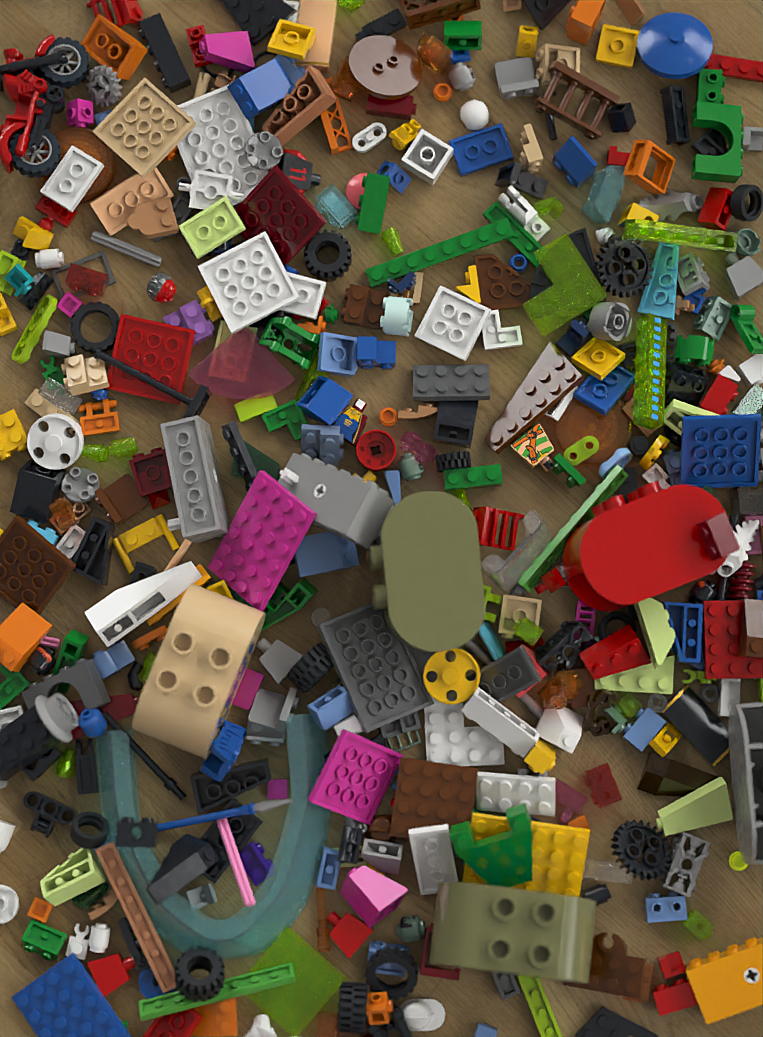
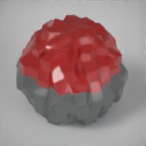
M164 273L155 274L149 281L146 289L147 295L152 301L159 303L172 301L177 291L174 281Z

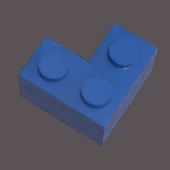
M357 336V365L361 366V369L369 370L373 369V367H380L382 370H390L392 367H395L396 341H377V337Z

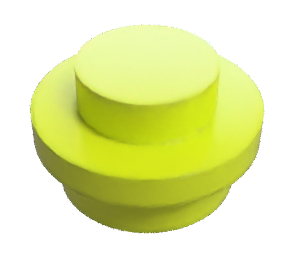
M741 851L733 852L730 855L729 865L733 870L742 871L746 869L748 865L745 864Z

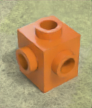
M387 992L367 993L366 1014L369 1024H389L390 1012H393V1002L389 1000Z

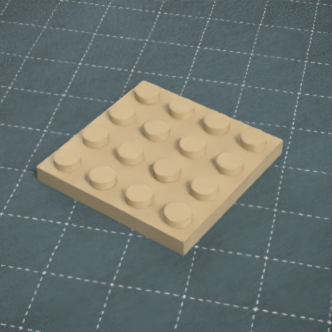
M144 77L92 132L145 179L197 124Z

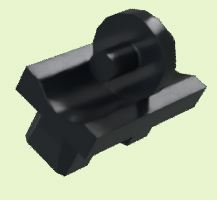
M343 826L338 861L357 864L363 833L362 828Z

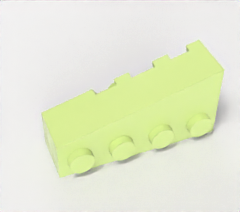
M674 655L665 657L662 665L655 670L653 663L596 680L593 679L594 690L607 689L617 692L671 695L673 694Z

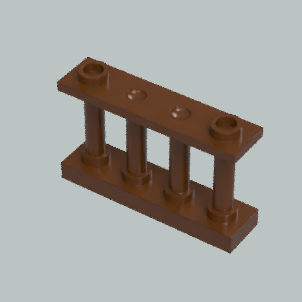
M557 60L552 62L547 71L551 72L553 77L543 98L538 97L534 99L531 104L535 105L537 110L544 113L547 112L581 131L588 139L594 140L602 137L603 133L598 131L597 127L606 108L617 104L620 96ZM559 79H563L568 82L569 86L559 107H556L549 103ZM575 88H579L584 91L585 95L575 116H572L565 112ZM594 97L600 100V106L591 125H588L581 121L591 98Z

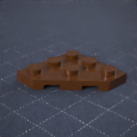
M494 254L474 256L481 305L491 309V311L530 307L529 300L532 284L530 281L528 282Z

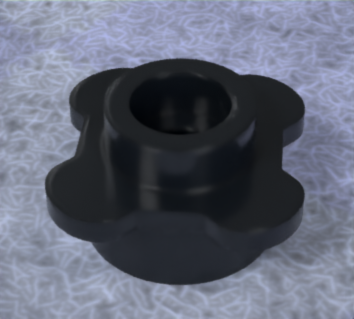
M18 239L15 241L13 250H11V255L26 261L32 248L23 247V241Z

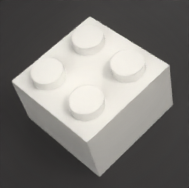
M421 129L401 159V166L433 186L453 156L454 148Z

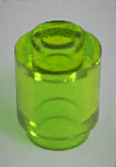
M135 437L112 440V444L109 445L111 456L115 455L116 459L131 456L138 452Z

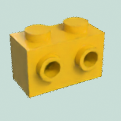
M539 737L535 745L524 757V761L529 764L528 767L535 773L540 772L544 774L546 770L550 771L556 763V749Z

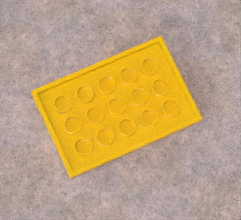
M472 813L471 828L476 841L511 830L506 817ZM532 821V880L509 888L579 897L590 829ZM465 863L462 883L488 885Z

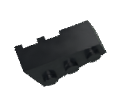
M93 516L72 561L76 564V567L73 569L74 572L101 585H108L115 525Z

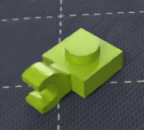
M682 670L683 673L690 675L688 680H682L684 684H689L694 679L700 680L701 684H711V681L717 680L704 679V671Z

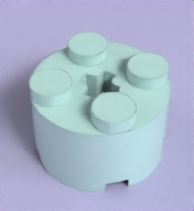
M384 297L383 309H385V315L381 316L380 327H383L385 334L409 336L408 332L411 331L413 311L410 310V306H413L412 298Z

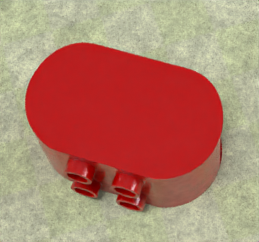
M658 481L649 483L627 494L626 497L629 502L627 504L621 494L591 508L594 518L579 526L566 543L563 553V571L574 595L592 609L610 612L638 603L711 574L723 565L728 555L712 561L707 554L706 546L698 533L696 524L724 513L725 510L714 496L699 487L682 484L673 485L661 490Z

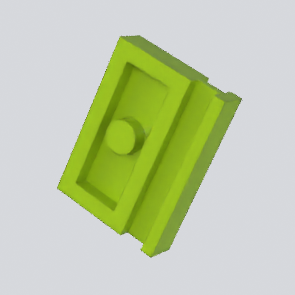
M1 250L0 292L11 296L14 287L4 277L17 264L24 269L26 261Z

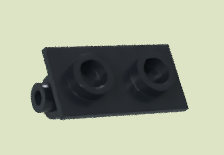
M36 272L33 277L34 281L30 284L33 287L25 295L21 293L18 296L19 299L17 301L25 305L30 311L38 304L41 297L54 282L45 272Z

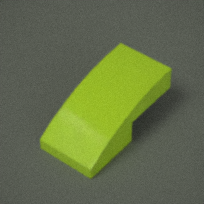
M268 391L236 403L233 407L239 422L242 423L277 408V404L272 392Z

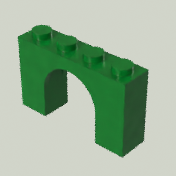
M697 101L692 109V127L711 128L721 132L727 139L728 152L721 156L696 154L691 161V179L736 183L742 177L743 166H741V159L744 153L743 148H741V142L744 137V131L741 130V124L744 121V113H741L742 106Z

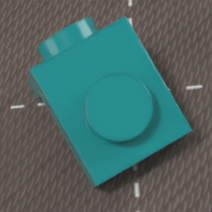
M19 264L15 265L4 277L17 290L14 293L15 297L21 293L23 295L28 293L32 288L30 284L34 281Z

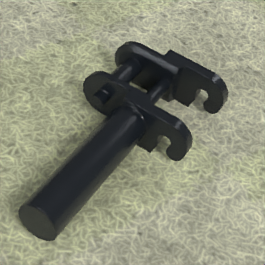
M546 112L545 117L550 140H556L557 133L553 116Z

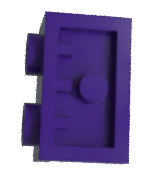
M252 841L242 848L239 856L244 870L254 885L257 886L275 874L274 869L276 866L270 858H265L263 855L265 850L260 842L255 843V841Z

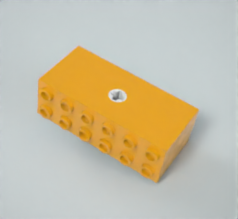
M752 937L745 940L743 945L733 944L726 947L727 950L721 953L717 950L707 954L708 957L702 960L700 957L689 961L690 964L687 965L686 973L706 1024L763 1005V937L759 939Z

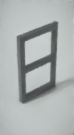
M104 251L51 270L61 299L64 297V293L56 273L78 266L86 288L74 293L73 295L76 297L116 283ZM102 257L111 280L89 288L81 264Z

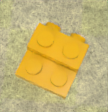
M279 19L267 46L268 52L304 61L307 51L310 52L315 41V28Z
M14 409L0 415L1 461L10 458L11 454L16 451L22 452L28 448V435Z

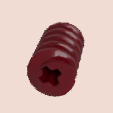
M742 562V566L731 575L735 579L729 580V584L734 587L728 588V591L732 594L727 595V599L739 601L752 597L747 594V591L753 590L748 584L754 583L749 576L755 575L750 569L756 568V565Z

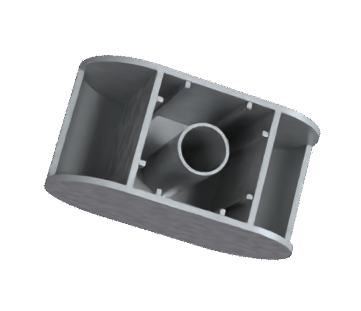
M763 702L733 704L729 712L728 740L737 838L745 864H763Z

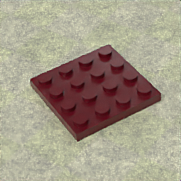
M274 166L235 209L246 228L240 233L247 241L266 231L284 267L327 223L323 216L278 166Z

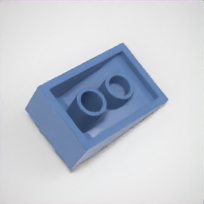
M330 532L305 536L294 554L299 578L347 570L359 565L355 543Z

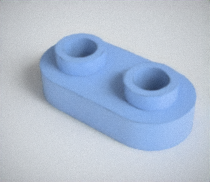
M628 448L617 449L608 461L600 465L599 475L604 480L608 472L614 469L616 465L623 468L632 459L633 454Z

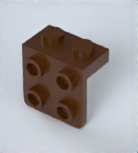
M129 474L123 475L103 490L99 488L94 491L97 496L94 498L100 508L105 507L107 510L105 515L111 523L115 522L118 526L149 504L145 496L140 497L137 485Z

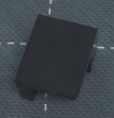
M631 103L615 104L607 112L613 133L629 132L636 124Z

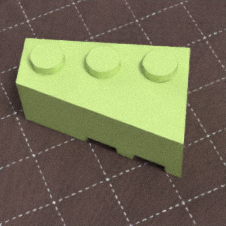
M673 399L662 412L661 421L679 435H682V416L718 414Z
M81 847L76 853L72 852L65 863L61 866H56L40 881L43 898L52 905L57 906L105 882L102 864L93 849Z

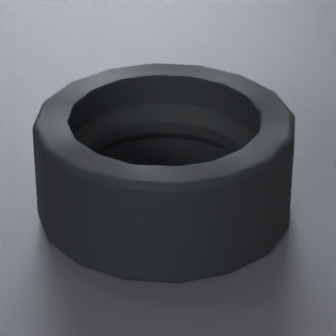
M744 184L739 185L733 191L730 209L735 219L751 222L760 217L763 211V192L758 186ZM747 194H749L750 205L746 212L745 199Z
M610 612L598 625L600 640L608 637L606 626L608 622L615 619L621 620L626 626L629 624L636 634L635 622L625 612Z
M96 812L78 814L71 826L70 836L72 841L77 846L85 849L101 847L107 840L109 832L108 821ZM86 825L93 826L101 833L98 835H87L82 833L79 828Z

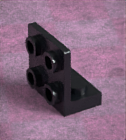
M669 361L666 368L672 377L663 394L661 403L668 406L673 399L698 407L710 379L702 369Z

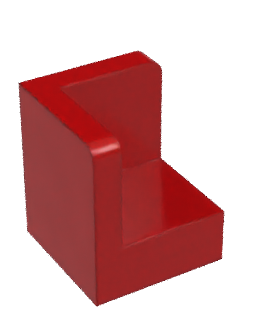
M679 951L657 957L662 976L665 979L686 972V967Z

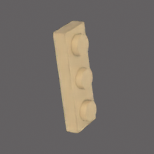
M35 389L24 402L41 417L53 413L63 414L72 418L80 425L77 419L38 389ZM68 427L67 431L72 436L75 430Z

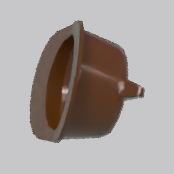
M374 815L370 825L366 824L367 831L364 835L367 839L401 845L408 840V838L390 836L392 815Z

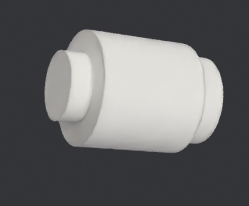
M59 249L40 250V252L35 253L36 266L42 269L61 267V263H64L63 252H60Z
M96 922V925L91 926L88 943L90 951L104 953L105 949L108 948L111 928L107 927L108 924Z

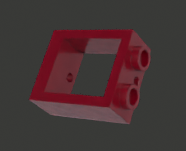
M431 923V926L427 925L420 975L459 981L461 969L455 968L453 970L426 965L430 935L433 932L434 923Z

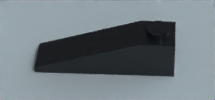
M185 834L171 845L169 853L163 859L162 865L154 874L146 891L156 906H158L217 862L219 857L208 842Z

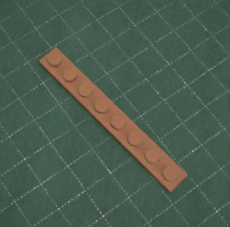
M112 841L97 848L95 851L161 990L165 993L176 987L175 968L117 847H115L116 844Z

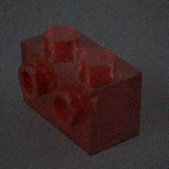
M71 263L65 282L71 290H82L90 296L103 297L109 278L108 274Z
M608 763L584 771L586 775L583 776L586 786H590L593 794H590L594 805L598 804V807L602 808L622 800Z

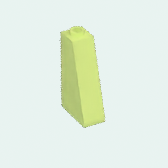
M719 777L658 810L659 818L656 819L658 830H662L664 835L668 836L733 820L726 782L722 777Z

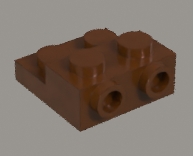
M350 284V289L346 288L344 295L347 305L342 307L341 318H344V324L381 330L380 320L385 312L383 300L384 297L387 298L388 292Z

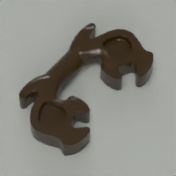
M599 689L593 697L591 694L588 695L586 717L582 723V728L585 732L589 728L591 734L595 737L610 733L612 726L605 717H597L596 721L593 718L595 708L598 705H601L603 709L611 708L609 705L611 700L614 703L617 702V696L613 690Z

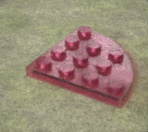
M248 326L230 335L188 373L200 386L202 384L208 387L210 392L222 397L238 400L267 397L280 392L296 381L265 346L259 345L260 340Z

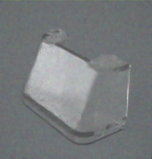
M533 508L523 519V524L526 528L524 534L527 537L504 561L498 555L493 554L486 557L481 563L482 573L501 590L507 591L512 589L519 581L521 575L533 564L535 558L539 557L545 550L546 545L554 539L553 533L541 515Z

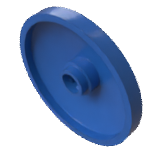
M665 13L652 18L642 27L637 39V53L642 64L650 72L668 79L687 78L700 72L709 62L713 48L712 36L708 28L697 18L684 13Z

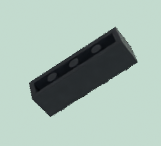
M157 13L139 21L141 28L138 30L142 39H147L148 41L146 48L150 56L154 55L156 59L153 63L157 72L161 71L163 74L161 81L165 89L169 88L170 92L174 93L192 85L161 14Z

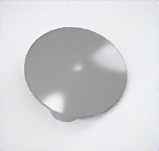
M267 131L252 135L245 145L247 161L259 170L272 169L280 162L283 154L280 141Z
M73 467L64 476L61 488L67 499L72 502L83 503L96 496L94 491L100 488L98 475L86 468Z

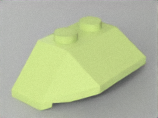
M650 597L635 603L634 607L655 670L662 665L674 642L675 632L669 626L667 609H664L662 603Z

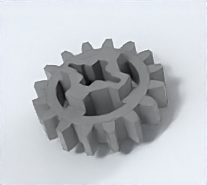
M107 65L93 67V70L89 71L90 76L86 77L89 80L86 86L90 89L87 93L92 94L91 100L96 99V105L101 104V107L115 105L114 103L119 101L118 97L122 95L119 92L122 86L118 84L121 79L116 78L117 72H112V67L107 68Z

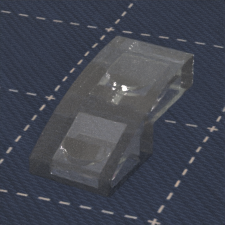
M49 377L38 392L39 395L71 415L75 413L83 401L82 397L78 395L72 396L71 392L65 389L64 385Z

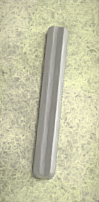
M94 231L91 235L93 242L152 266L159 267L162 262L160 256L99 231Z

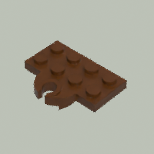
M603 932L593 938L589 984L563 983L565 986L642 999L647 959L629 956L625 940L615 933L612 935L613 946L607 948L604 945L607 932Z

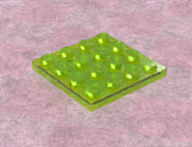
M287 926L248 973L292 962L296 982L246 994V996L292 1037H298L347 977L293 929Z

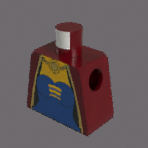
M357 399L352 407L346 406L338 415L337 420L331 424V426H340V434H344V441L355 448L368 420L367 416L362 414L367 404L360 399Z

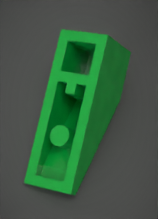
M74 629L67 634L53 671L54 676L59 674L58 670L66 666L71 668L75 666V661L82 659L90 636ZM64 682L57 690L66 694L71 684Z

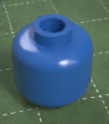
M96 708L86 709L78 718L79 727L86 736L99 737L105 732L107 721L100 710Z

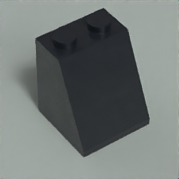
M30 459L19 469L10 512L15 513L16 516L19 515L21 518H31L37 523H47L52 518L61 490L62 480L67 470L47 469Z

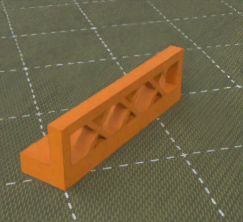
M332 78L325 79L338 99ZM339 100L334 102L336 109L333 113L326 109L320 114L332 155L353 149ZM334 118L342 123L339 131L332 128L331 122ZM339 135L347 139L348 145L338 147L336 140Z

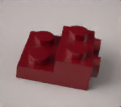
M162 447L152 449L151 453L147 455L143 453L133 455V459L129 460L140 497L173 487L166 450H162Z

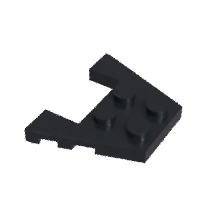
M603 1006L575 1033L576 1037H629L630 1035L633 1037H658L652 1031Z

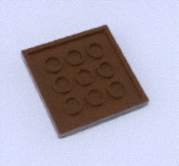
M17 515L0 537V595L15 608L23 602L40 615L76 567V564Z
M401 757L390 836L409 838V829L448 824L450 833V826L469 821L471 825L478 768Z

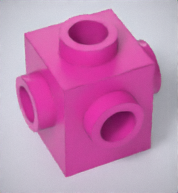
M77 98L66 103L67 125L83 130L87 126L94 124L92 101Z

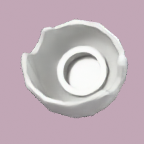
M471 100L461 107L460 117L467 129L478 131L488 124L489 112L482 101Z

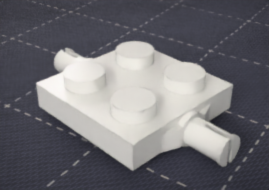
M195 169L194 179L191 184L179 183V190L190 193L189 208L199 210L206 209L225 196L228 197L229 201L231 199L243 201L241 197L244 195L243 193L233 192V176Z

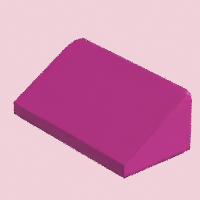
M247 668L232 704L250 711L265 675Z

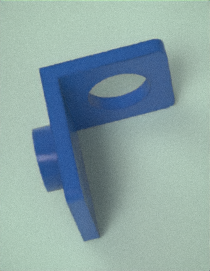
M384 161L376 173L382 174L383 170L389 167L383 175L391 176L390 184L399 193H403L410 183L411 177L396 163Z

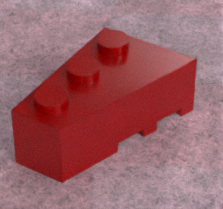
M629 624L579 653L594 680L652 663Z

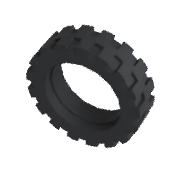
M98 301L96 303L88 302L85 306L84 304L81 305L80 309L74 312V317L70 321L72 338L86 352L95 354L98 348L102 349L103 352L111 350L115 345L120 322L118 314L108 304ZM103 313L111 321V333L102 342L93 343L87 341L81 334L82 321L89 314Z
M385 947L384 950L379 949L375 955L372 954L367 962L365 972L366 984L369 985L372 993L387 992L389 1000H399L400 997L405 998L408 996V993L411 994L413 992L414 986L416 987L417 962H414V957L412 955L409 956L407 951H401L397 947H394V949H390V947ZM384 963H397L406 969L408 977L400 984L391 985L382 982L376 976L375 971L377 967Z

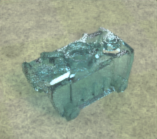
M610 165L605 167L604 170L594 173V183L587 203L582 207V212L595 223L602 225L611 221L612 213L616 210L617 204L621 199L622 188L626 181L624 180L626 176L623 175L625 167Z

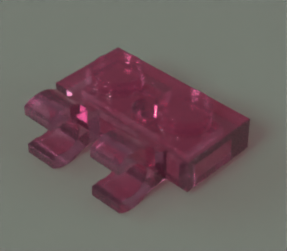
M408 431L399 440L403 443L400 448L405 452L409 449L418 455L415 460L420 464L424 461L430 464L435 460V456L439 454L432 445L424 443L415 432Z
M554 777L555 803L558 802L566 807L559 820L567 823L573 812L577 815L579 814L588 797Z

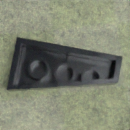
M268 758L231 766L221 782L202 772L192 773L190 778L198 815L270 781L272 774Z

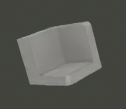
M743 126L744 137L741 142V148L744 151H762L763 128Z

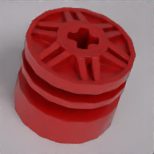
M380 429L365 432L359 438L356 445V457L359 464L370 471L386 469L393 462L396 455V444L393 437ZM379 447L381 454L373 456L371 448Z

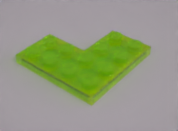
M567 233L534 252V256L553 283V286L525 302L522 306L542 337H545L607 298L608 295Z

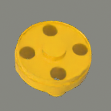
M459 648L434 653L428 659L423 673L424 684L429 694L437 701L445 704H459L468 700L477 690L481 678L476 660L468 652ZM449 651H453L456 654V659L453 662H449L446 658ZM469 670L476 672V678L473 681H469L466 677ZM431 671L437 674L435 682L428 680V674ZM451 690L457 692L458 696L455 701L448 699V693Z

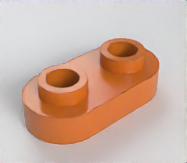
M163 625L134 640L131 643L134 650L139 649L141 652L150 647L149 643L155 640L157 643L164 640L168 629L166 625Z

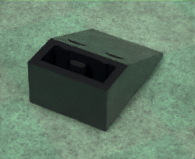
M479 400L440 401L433 442L470 449Z

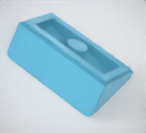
M488 621L484 622L478 634L491 658L496 661L505 656L506 652Z

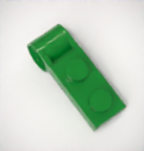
M732 305L730 308V318L750 354H763V337L753 322L755 308L752 305Z

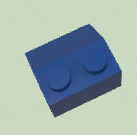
M571 136L555 153L552 160L556 170L562 171L566 176V181L576 188L593 176L597 167L596 161L574 136Z

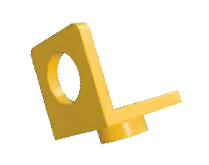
M520 25L516 49L517 57L534 58L538 27Z

